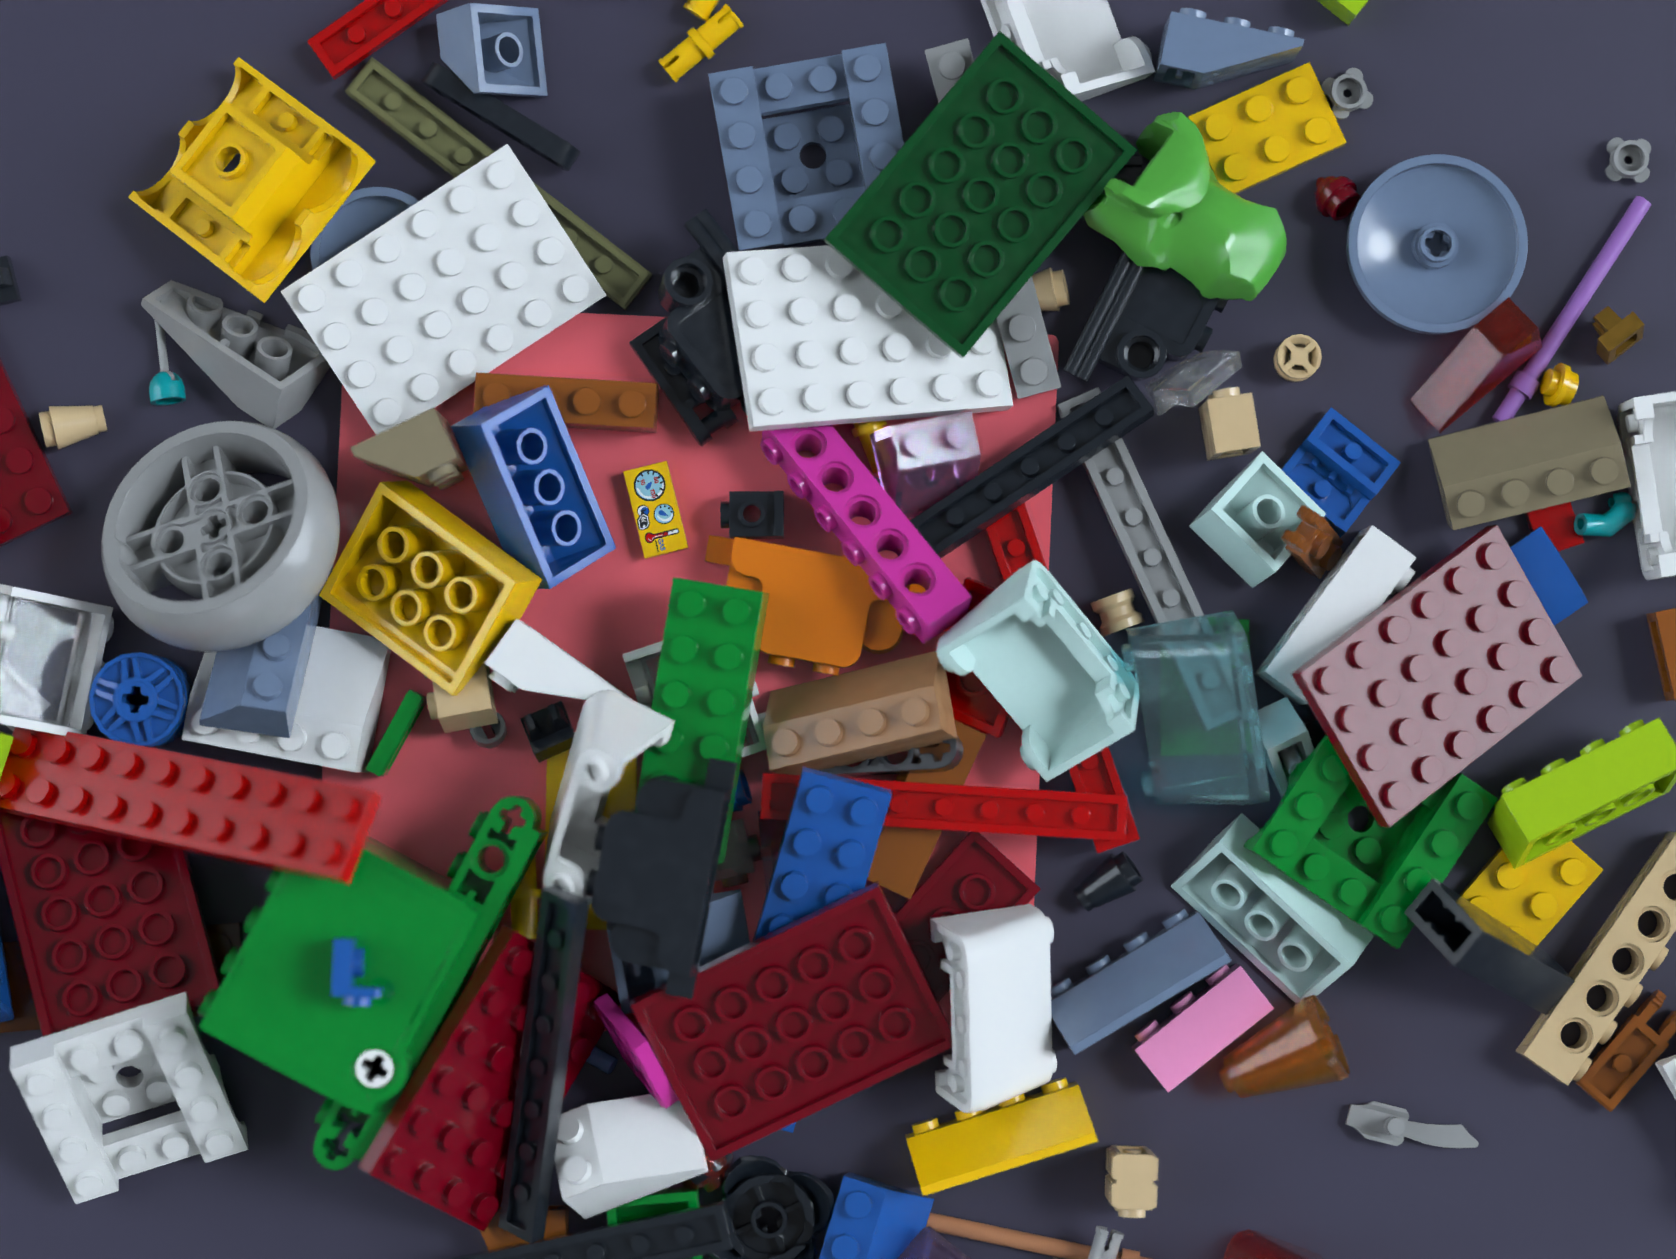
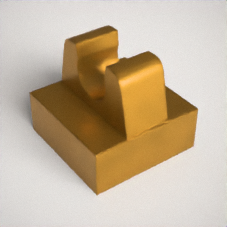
M1607 306L1593 317L1596 321L1593 323V327L1600 335L1597 340L1596 353L1607 365L1643 338L1645 324L1633 311L1621 319Z

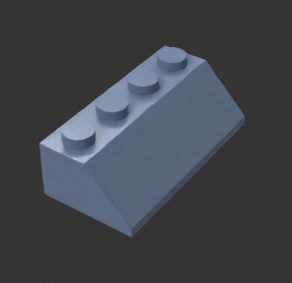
M320 592L294 621L279 632L249 646L216 652L199 720L200 726L290 738L323 598L319 596Z
M1185 908L1175 912L1162 921L1165 929L1149 937L1146 931L1123 944L1126 949L1125 953L1113 960L1109 958L1108 954L1104 955L1085 967L1088 973L1085 977L1075 983H1072L1068 977L1051 987L1052 1021L1074 1055L1231 962L1227 952L1198 911L1188 914Z

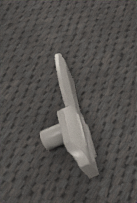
M1376 1101L1358 1105L1350 1104L1345 1123L1356 1129L1365 1139L1393 1146L1402 1144L1404 1137L1443 1148H1476L1479 1145V1142L1468 1133L1462 1124H1426L1408 1121L1409 1113L1406 1109Z

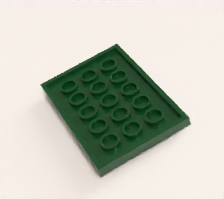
M999 31L823 241L956 355L964 358L1103 192L1110 179H1113L1137 149Z

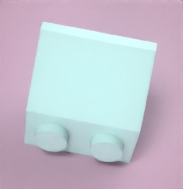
M1262 451L1210 501L1189 527L1241 578L1254 588L1274 574L1291 555L1285 549L1286 544L1281 537L1286 529L1296 531L1300 525L1301 519L1296 513L1301 505L1310 508L1322 517L1326 513Z

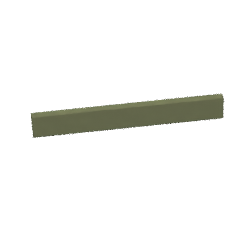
M371 57L345 90L349 97L454 178L494 153L487 145L373 57ZM534 183L604 290L606 296L626 311L651 280L653 274Z

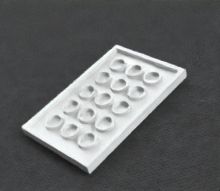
M508 144L281 291L376 435L433 407H437L475 382L476 373H489L606 296L604 290Z
M829 245L727 252L724 255L723 264L749 432L1007 411L1013 406L1003 342L997 319L989 326L964 358H960Z

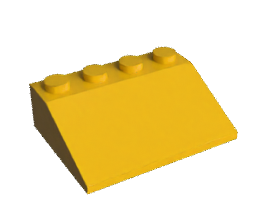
M389 481L379 483L319 596L450 695L457 696L492 654L514 621L522 617L542 579L409 481Z

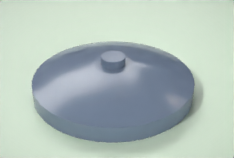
M1446 154L1422 155L1392 166L1376 178L1362 194L1353 210L1348 225L1346 238L1347 261L1350 273L1360 294L1384 319L1405 330L1428 335L1451 334L1464 331L1485 321L1496 313L1511 297L1520 282L1527 260V228L1524 216L1514 195L1490 170L1478 163L1458 156Z

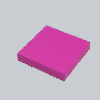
M607 993L595 1000L594 1008L626 1065L661 1107L664 1106L666 1109L679 1100L643 1035Z

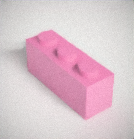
M1226 964L1212 972L1205 978L1208 984L1206 988L1196 996L1191 991L1187 992L1169 1007L1173 1012L1172 1015L1160 1024L1156 1019L1150 1021L1134 1035L1138 1042L1131 1046L1132 1049L1168 1093L1274 1009L1240 965L1235 964L1229 968Z

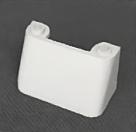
M981 0L993 36L995 37L1001 31L1080 101H1085L1140 81L1155 72L1151 52L1146 44L1135 36L1121 39L1107 0Z
M1676 391L1631 398L1619 404L1617 412L1620 440L1631 487H1628V491L1632 496V503L1637 505V513L1633 522L1643 576L1647 581L1676 576Z
M608 689L600 690L585 701L550 819L543 877L544 888L556 885L588 899L589 905L592 903V897L586 896V885L590 870L592 868L598 869L601 851L594 849L595 838L599 824H606L608 818L602 815L610 788L618 783L626 763L650 745L661 747L669 741L675 721L618 692Z
M1031 904L930 918L931 941L934 943L942 942L946 949L947 959H941V969L950 974L952 1054L943 1056L944 1065L949 1069L935 1071L936 1093L960 1111L971 1113L986 1110L1050 1082L1052 1073H1055L1057 1070V1058L1052 1048L1050 943L1054 939V928L1050 918L1045 917L1040 909Z

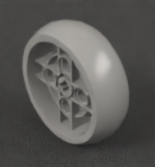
M245 421L213 422L189 428L166 439L149 451L135 464L117 488L110 502L102 531L101 553L106 581L116 602L129 620L148 635L163 643L198 652H221L252 645L272 636L289 625L312 603L320 592L332 569L340 539L338 502L328 475L320 462L303 445L281 431L262 424ZM245 473H270L290 480L267 487ZM173 584L187 594L202 600L170 601L153 596L151 592Z

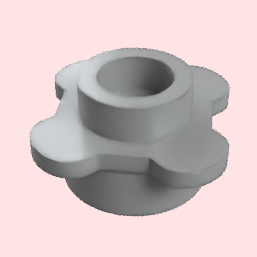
M1349 68L1345 74L1340 75L1336 79L1327 78L1322 84L1321 88L1324 94L1329 97L1333 106V114L1337 119H1346L1350 112L1359 108L1368 109L1373 103V95L1367 91L1366 83L1363 80V73L1357 68ZM1344 90H1350L1351 97H1345L1343 95Z
M1619 137L1611 139L1606 147L1610 153V163L1605 169L1607 178L1614 182L1619 181L1621 178L1633 179L1636 183L1646 181L1650 175V170L1647 168L1649 153L1651 152L1649 142L1645 139H1638L1637 141H1623ZM1626 156L1632 158L1631 164L1625 163L1624 158Z

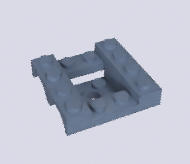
M886 43L841 50V54L757 69L749 66L708 74L739 251L781 249L823 241L904 145ZM849 101V104L766 119L761 117ZM809 145H817L824 150L826 160L818 168H808L800 160L802 150Z

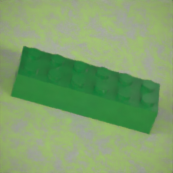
M673 577L651 710L675 722L667 743L661 747L650 745L644 750L638 792L650 779L660 775H672L682 781L705 785L710 758L738 763L719 858V864L725 862L769 593Z

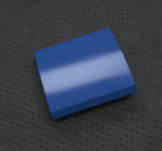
M1331 407L1281 470L1326 513L1323 518L1341 538L1370 500L1381 490L1401 462Z
M1539 527L1510 547L1554 626L1588 603L1569 567L1542 527Z

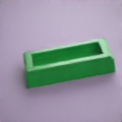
M408 690L367 764L366 770L379 777L388 774L426 705L427 697L414 690Z

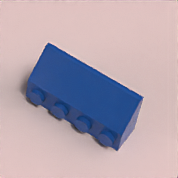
M549 385L541 386L490 406H485L451 426L503 551L542 579L537 589L553 588L616 549Z
M848 1172L843 1177L819 1259H917L934 1198Z

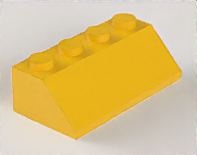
M1066 1077L1058 1078L1042 1085V1092L1025 1097L1023 1093L1000 1103L999 1106L983 1111L964 1113L957 1110L954 1112L956 1119L939 1124L937 1117L911 1125L913 1132L906 1134L905 1137L923 1196L1098 1142L1078 1083L1075 1081L1068 1084Z

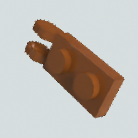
M1301 505L1296 513L1301 519L1300 525L1296 531L1286 529L1281 538L1286 544L1285 549L1307 573L1321 579L1326 570H1332L1338 563L1342 554L1341 546L1343 541L1325 518L1310 508Z
M1659 989L1650 994L1636 1013L1631 1014L1592 1059V1063L1584 1076L1577 1082L1573 1081L1609 1112L1614 1110L1669 1046L1667 1042L1676 1032V1010L1666 1017L1657 1032L1646 1024L1653 1014L1661 1008L1667 997Z

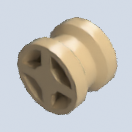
M1303 334L1292 335L1286 338L1275 350L1273 357L1274 368L1278 375L1291 382H1300L1309 378L1320 367L1322 360L1321 349L1318 343L1310 336Z
M1132 588L1090 603L1093 612L1099 614L1102 621L1099 628L1102 637L1144 622L1142 614L1134 608L1133 600L1135 595Z

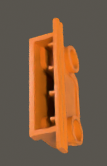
M709 535L704 561L730 566L726 586L769 593L760 651L769 655L767 663L794 668L795 660L813 663V672L838 676L840 668L850 667L858 661L862 648L873 654H885L895 649L900 643L904 629L897 619L895 608L887 598L882 600L874 593L866 572L860 565L854 566L846 557L739 537L731 539ZM918 584L906 586L913 593H923L926 591L924 587Z

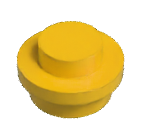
M1559 363L1553 369H1548L1540 383V393L1543 394L1545 405L1556 407L1558 405L1570 404L1578 389L1579 375L1571 371V367L1564 363Z

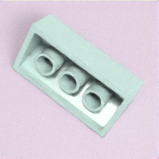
M1241 813L1209 843L1173 882L1171 887L1302 1009L1355 964L1373 938V935L1245 848L1244 844L1246 841L1253 837L1260 829Z

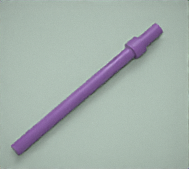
M1641 196L1634 198L1523 371L1517 370L1509 382L1508 388L1510 391L1493 415L1492 419L1494 421L1513 418L1525 399L1531 400L1540 386L1538 382L1539 377L1651 207V203Z

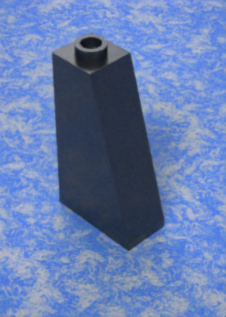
M1434 878L1430 880L1404 912L1454 967L1545 1015L1548 1014L1575 982L1550 954Z

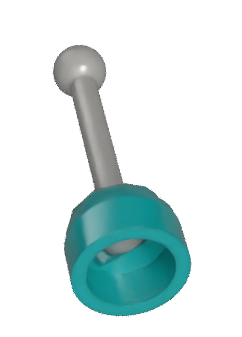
M154 319L160 372L150 381V404L158 406L179 404L186 401L185 386L182 379L176 373L169 371L165 330Z

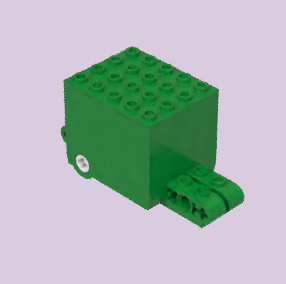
M526 796L505 797L499 800L490 812L481 811L468 836L475 839L468 853L463 851V853L459 852L448 870L447 877L368 836L349 885L276 869L268 880L265 890L271 892L265 905H262L261 908L256 906L247 919L243 931L249 935L243 946L241 945L239 949L234 947L226 958L221 973L227 976L221 987L219 986L216 991L211 989L204 999L198 1014L204 1016L199 1028L328 1097L314 1121L321 1125L314 1142V1154L322 1166L332 1170H340L349 1166L356 1159L362 1161L460 998L548 833L539 828L542 820L541 810L531 798ZM521 807L520 816L526 820L525 825L514 826L508 834L507 831L512 824V819L507 816L508 810H518ZM492 845L500 848L505 857L504 865L499 871L490 869L485 862V853ZM335 938H358L357 948L365 949L364 976L356 977V985L384 986L383 996L372 998V1006L343 1005V997L331 996L333 943ZM351 1122L360 1124L347 1135L344 1141V1146L347 1149L345 1151L339 1150L340 1141L336 1137L345 1132Z

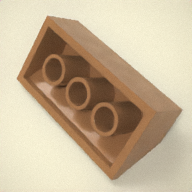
M937 651L773 690L770 692L763 723L769 769L776 774L801 775L803 767L823 770L874 759L877 756L882 757L911 750V748L917 749L934 745L952 738L958 739L946 670L939 661Z

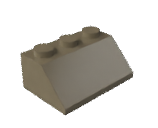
M434 407L350 447L356 458L372 468L430 488L433 486L439 487L440 490L447 489L464 480L462 472L468 470L448 420Z

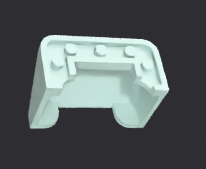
M1033 560L1018 569L939 638L936 651L942 666L948 672H955L960 676H965L971 671L976 674L1023 730L1020 755L1027 767L1031 770H1037L1046 782L1135 731L1140 692L1133 674L1051 573L1037 560Z

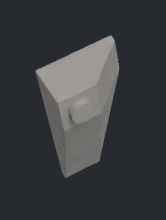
M170 280L142 298L141 306L238 408L267 427L276 429L299 413L330 368V365L305 330L290 324L284 330L262 321L263 314L250 309L244 315L225 308L221 298Z

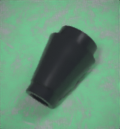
M1124 851L1116 856L1111 853L1074 889V893L1083 907L1089 912L1095 907H1100L1135 892V886L1141 883L1143 878L1133 861Z

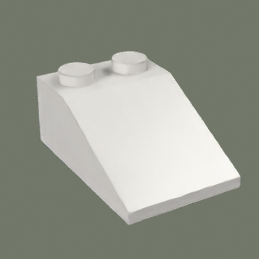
M519 619L514 621L485 662L486 665L493 669L489 677L513 693L520 688L529 692L587 700L600 690L608 689L630 698Z
M651 1094L589 1103L560 1115L555 1165L562 1200L584 1219L708 1172L703 1145L679 1100L665 1109L664 1106L661 1107Z

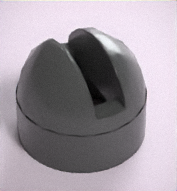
M498 712V723L490 725L495 735L494 738L488 739L481 726L469 729L477 745L492 749L504 742L507 726L503 717Z

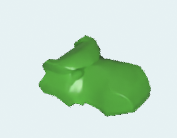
M1171 112L1158 115L1151 124L1145 127L1136 142L1139 153L1149 159L1150 163L1133 186L1118 179H1110L1104 188L1105 194H1100L1084 213L1087 225L1113 240L1137 266L1156 267L1164 271L1171 267L1191 281L1205 298L1253 301L1267 285L1286 254L1287 238L1276 208L1246 200L1226 189L1217 181L1209 165V157L1202 134L1197 126L1181 112Z

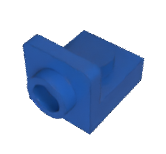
M335 938L333 943L331 996L343 997V1005L372 1006V998L383 996L384 986L356 985V977L364 976L365 949L357 948L358 938Z

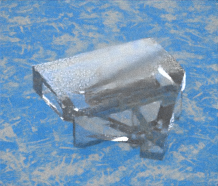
M1232 350L1204 351L1178 363L1145 385L1149 398H1152L1155 404L1157 415L1165 414L1174 405L1195 407L1242 368L1240 352Z

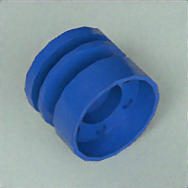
M143 652L121 654L107 662L93 680L89 694L91 716L99 730L111 740L146 747L165 746L183 734L193 682L186 670L172 659ZM139 691H141L142 695L148 696L149 702L148 705H141L138 713V706L130 704L131 695H138Z

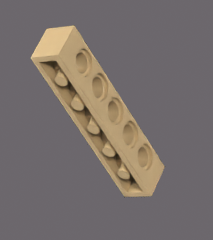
M1668 831L1577 961L1569 973L1575 982L1547 1015L1541 1013L1516 1049L1517 1053L1560 1083L1568 1086L1572 1079L1577 1082L1584 1076L1592 1063L1588 1056L1597 1043L1603 1045L1612 1036L1618 1024L1614 1019L1623 1006L1629 1008L1636 1001L1643 989L1639 982L1649 969L1652 971L1656 970L1668 954L1669 949L1665 945L1673 933L1676 932V898H1668L1663 886L1668 876L1676 874V832ZM1651 911L1657 919V927L1652 934L1644 936L1639 931L1638 920L1644 912ZM1626 948L1631 954V965L1626 971L1618 973L1613 967L1612 958L1617 950ZM1601 985L1606 992V1000L1600 1008L1593 1010L1589 1007L1586 996L1591 987ZM1576 1022L1581 1030L1580 1038L1574 1045L1565 1046L1561 1040V1030L1567 1023Z

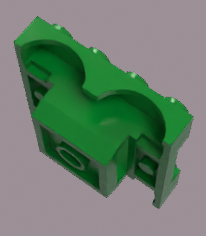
M1325 735L1315 750L1304 761L1297 764L1288 778L1287 790L1277 809L1266 824L1246 841L1244 847L1387 945L1399 949L1415 925L1404 913L1405 910L1432 878L1443 883L1498 798L1462 773H1458L1420 804L1424 807L1418 804L1392 826L1380 827L1329 738ZM1356 806H1364L1369 813V821L1363 829L1354 831L1348 824L1349 812Z

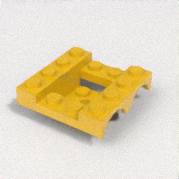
M238 57L233 63L235 66L233 85L222 104L213 113L201 120H188L178 133L180 137L179 151L166 175L146 190L137 192L133 190L128 198L265 303L376 161L360 146ZM239 153L241 155L239 165L233 171L224 172V169L233 157Z

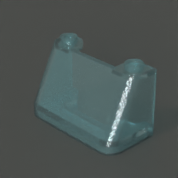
M1230 610L1126 629L1128 644L1121 645L1122 660L1125 672L1134 671L1138 683L1149 761L1147 762L1148 771L1140 772L1144 797H1152L1156 806L1254 805L1269 802V784L1249 646L1244 629L1234 611Z

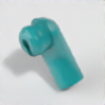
M1615 493L1613 498L1608 500L1610 510L1603 515L1577 514L1574 520V530L1578 535L1611 537L1635 519L1637 505L1632 503L1633 499L1629 493Z

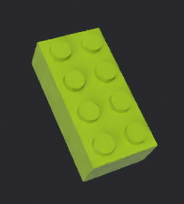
M1660 718L1647 724L1642 719L1637 720L1624 727L1619 732L1620 737L1608 743H1605L1604 739L1596 740L1580 751V757L1568 763L1564 758L1558 759L1544 767L1540 771L1541 776L1529 782L1525 778L1517 779L1501 790L1503 795L1494 804L1495 809L1487 824L1514 869L1670 792L1676 783V744Z

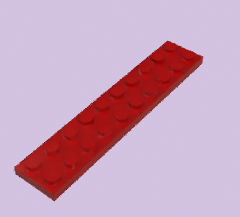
M15 727L12 736L14 738L0 778V812L347 885L351 882L382 799L373 790L79 733L67 732L63 736Z

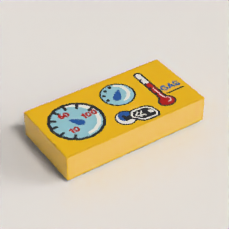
M663 461L623 471L644 558L649 559L689 549L668 462Z

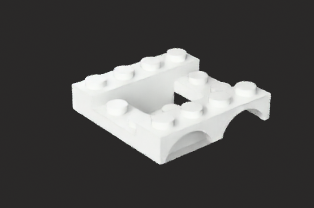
M186 992L10 1047V1071L75 1204L119 1191V1179L200 1153L204 1162L208 1163L248 1150L247 1127L244 1121L239 1122L232 1110L222 1081L219 1064L214 1054L209 1055L201 1041ZM126 1066H134L141 1070L138 1075L133 1077H125L118 1073L121 1068ZM174 1101H177L180 1111L103 1135L102 1124Z

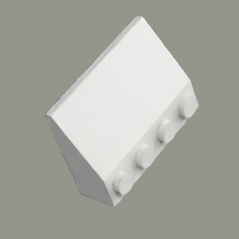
M316 626L290 738L200 726L199 720L216 652H204L190 693L182 740L345 771L369 773L366 770V766L372 757L391 649L373 636Z

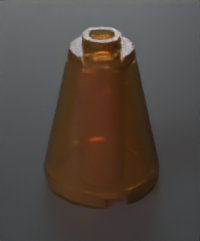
M1315 994L1304 997L1223 1057L1225 1066L1219 1068V1073L1229 1093L1236 1091L1240 1098H1247L1338 1082L1350 1077L1348 1075L1350 1074V1068L1341 1041L1337 1034H1333L1328 1024V1021L1331 1019Z

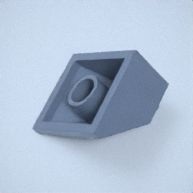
M467 3L436 14L440 57L474 94L539 98L548 96L538 8Z

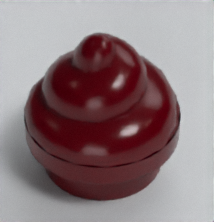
M1346 176L1317 178L1315 199L1318 211L1324 217H1331L1334 221L1346 218L1353 212L1360 199V195L1356 192V184Z

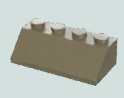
M1603 395L1427 439L1447 524L1452 530L1631 487L1622 445Z

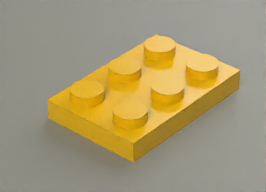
M1310 62L1188 116V119L1197 126L1202 134L1209 157V165L1217 181L1235 194L1340 148L1347 143Z
M1572 841L1516 869L1513 868L1500 847L1459 895L1538 946L1604 869Z

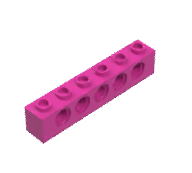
M832 425L762 431L760 446L767 460L773 465L779 464L788 475L787 480L793 492L799 498L805 497L814 508L815 517L821 527L827 532L833 531L841 541V547L846 558L854 566L860 565L869 576V584L874 593L882 600L887 598L896 610V616L900 625L907 633H915L924 644L967 614L971 600L970 594ZM808 450L814 452L817 456L804 458L798 452ZM835 483L844 489L834 492L825 488V485ZM854 517H864L871 523L868 525H858L851 519ZM883 550H890L895 552L899 557L895 559H886L883 558L879 554V552ZM918 584L924 587L926 591L923 593H913L906 586Z

